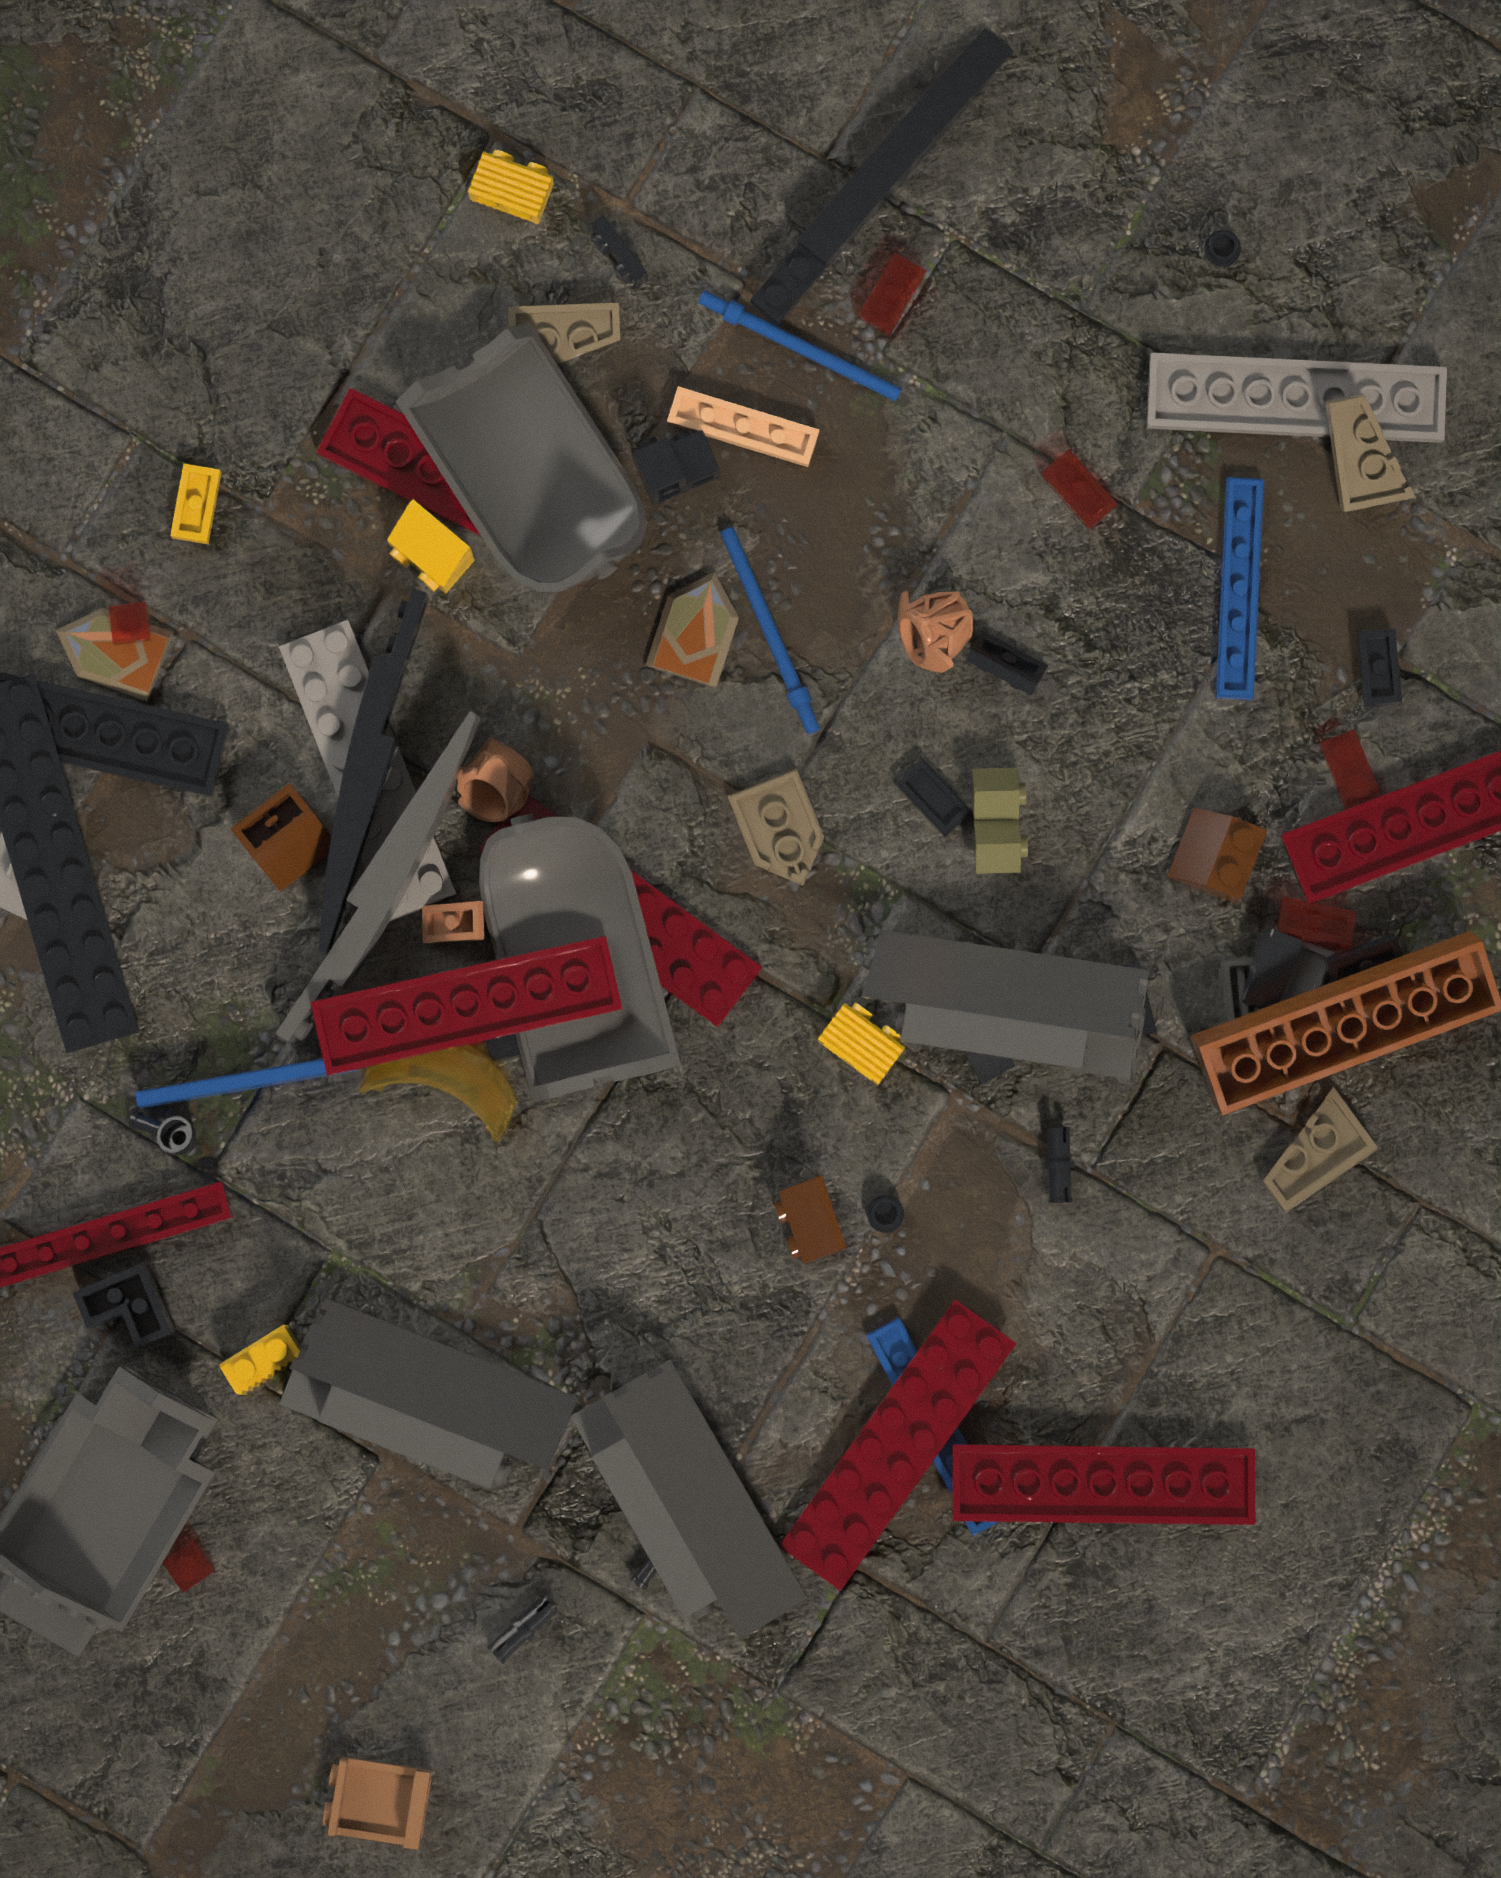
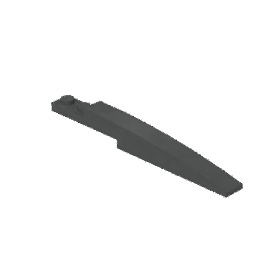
M472 711L468 713L346 900L358 907V909L275 1033L285 1041L295 1043L297 1039L302 1041L310 1032L314 1024L310 1020L313 1016L310 1002L332 997L335 990L331 987L334 983L342 988L348 989L392 918L433 839L456 787L458 771L461 766L465 765L481 722V718Z

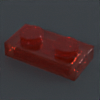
M894 253L859 312L858 319L890 337L924 279L927 270Z
M1070 449L1040 475L1088 531L1117 508L1118 504Z
M1355 729L1319 743V748L1345 810L1382 796Z
M1283 897L1276 930L1298 938L1303 942L1348 950L1352 945L1357 911L1318 903L1309 904L1308 901Z

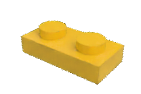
M183 464L170 534L172 539L209 544L222 474L219 469Z

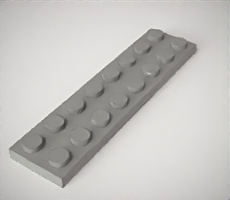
M1151 353L1149 360L1147 429L1330 437L1325 401L1362 394L1366 397L1384 433L1385 440L1443 443L1445 438L1447 367Z
M349 620L279 646L337 797L339 796L355 721L369 675ZM388 724L385 736L395 738L390 724ZM398 745L361 858L365 868L368 867L416 794ZM434 836L389 922L419 911L423 906L434 905L457 896Z

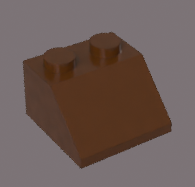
M1194 807L1167 877L1237 904L1242 898L1268 830L1233 816Z
M822 1175L778 1192L780 1200L774 1202L781 1224L789 1223L793 1236L786 1238L793 1259L800 1257L804 1265L846 1250L847 1247Z

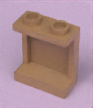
M343 1756L340 1758L339 1765H332L329 1787L335 1788L333 1803L326 1802L323 1816V1825L329 1826L328 1835H342L403 1845V1848L418 1850L422 1843L433 1770Z

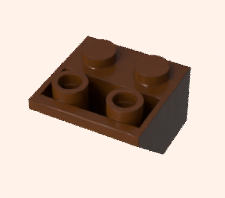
M290 783L231 828V831L280 892L329 855L331 835Z

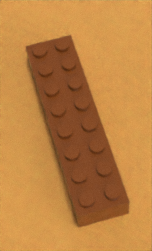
M1468 931L1193 1034L1190 1038L1212 1103L1221 1115H1225L1501 1011V998L1483 942L1474 933Z

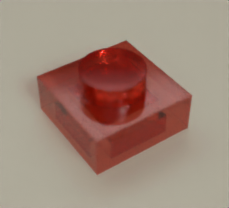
M146 602L109 606L112 642L114 645L152 641L148 604Z
M192 1540L163 1561L164 1566L182 1593H185L216 1571L196 1540Z

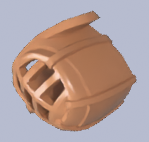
M908 591L901 593L898 607V629L908 657L920 668L943 673L953 667L952 659L966 646L973 633L972 610H969L966 601L960 596V592L926 594L912 603H909ZM913 636L918 647L917 649H914Z
M489 737L468 764L461 766L456 778L458 780L457 791L461 794L458 804L476 819L487 822H503L525 805L534 773L523 756L503 743Z

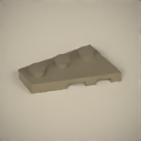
M619 303L508 307L509 327L531 323L556 364L621 341Z
M1359 394L1325 401L1340 509L1343 512L1416 498L1400 470L1401 467L1396 457L1393 456L1384 438V433L1366 397Z
M1333 1087L1293 1143L1289 1145L1265 1177L1263 1184L1283 1212L1287 1213L1371 1155L1378 1147Z

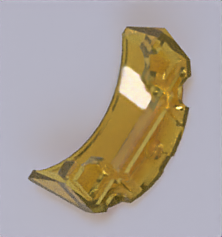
M471 1044L369 1066L358 1090L365 1094L372 1089L382 1092L387 1085L398 1083H414L440 1089L470 1107L486 1125V1131L490 1132L493 1141L498 1143L507 1134L518 1102L514 1088L510 1087L506 1078L500 1072V1067L488 1055Z

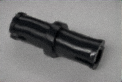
M1046 1127L1048 1133V1161H1045V1169H1049L1048 1202H1073L1071 1195V1168H1074V1161L1070 1159L1071 1127Z
M541 1594L518 1618L514 1616L510 1620L512 1624L489 1644L487 1648L504 1664L527 1640L531 1642L535 1638L533 1634L556 1614L558 1610Z

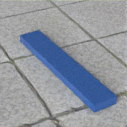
M1226 478L1215 699L1250 701L1254 699L1264 479Z
M323 1059L141 1090L135 1094L137 1106L143 1109L327 1076ZM360 1068V1069L351 1070V1071H347V1072H342V1073H338V1074H343V1073H348V1072H354V1071H360V1070H364V1069H363V1068Z
M899 1317L866 1334L892 1385L896 1383L917 1353ZM958 1427L933 1461L950 1494H952V1445H967ZM965 1521L972 1536L998 1523Z

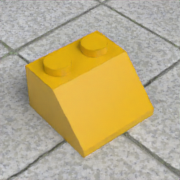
M414 499L408 504L387 539L389 546L393 549L389 554L403 567L407 568L411 564L420 572L417 578L433 592L439 588L446 594L475 561L471 548Z

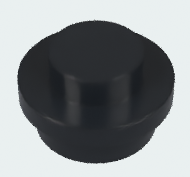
M1227 230L1213 232L1207 238L1204 245L1205 257L1212 265L1217 267L1233 265L1241 253L1240 240L1234 233Z
M878 1196L868 1206V1222L878 1232H893L900 1227L904 1220V1208L901 1202L893 1196Z

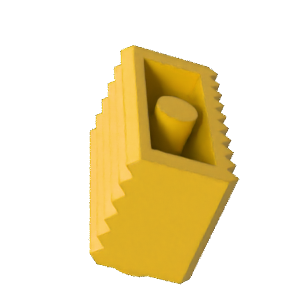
M494 150L493 154L483 151L468 190L470 200L539 224L554 185L553 176L548 175L549 170L533 162H529L527 167L515 163V158L512 155L500 150Z
M844 1003L820 1035L818 1042L878 1086L905 1050V1047L900 1044V1034H896V1031L887 1025L881 1030L871 1023L870 1019L873 1015L859 1004L854 1003L850 1007Z
M283 1324L220 1363L219 1366L235 1393L247 1395V1391H253V1388L259 1387L260 1383H266L267 1379H272L273 1375H279V1371H285L286 1367H290L294 1358H298L301 1346L289 1326Z

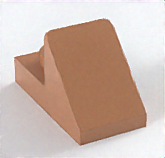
M483 901L423 906V943L482 942L484 940Z

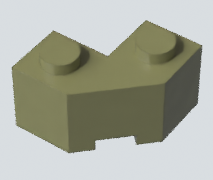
M1017 768L972 769L973 839L976 874L1021 873V857H1028L1027 835H1020L1019 805H1026V783L1019 782Z

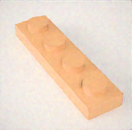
M679 386L667 419L668 425L685 430L693 429L694 433L703 430L704 435L805 467H809L819 435V429Z

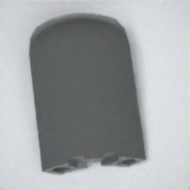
M531 323L507 327L489 344L472 354L475 362L458 371L453 365L437 374L418 379L396 400L397 405L495 559L515 581L537 592H562L596 576L599 580L610 576L618 569L616 564L641 545L647 525L644 505L637 490Z
M532 813L512 818L511 827L498 830L487 839L480 858L479 886L484 915L496 960L606 936L622 1010L515 1033L532 1101L550 1099L595 1087L594 1079L599 1078L600 1084L680 1066L681 1063L633 876L620 847L600 827L577 817H546L534 820Z

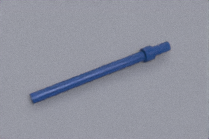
M706 290L700 296L698 304L723 315L724 321L734 326H737L739 323L895 402L897 401L902 388L746 311V306L734 300L728 302Z
M734 527L727 528L720 532L721 537L788 689L787 699L792 710H797L807 735L813 734L821 730L810 705L813 700L807 687H802Z

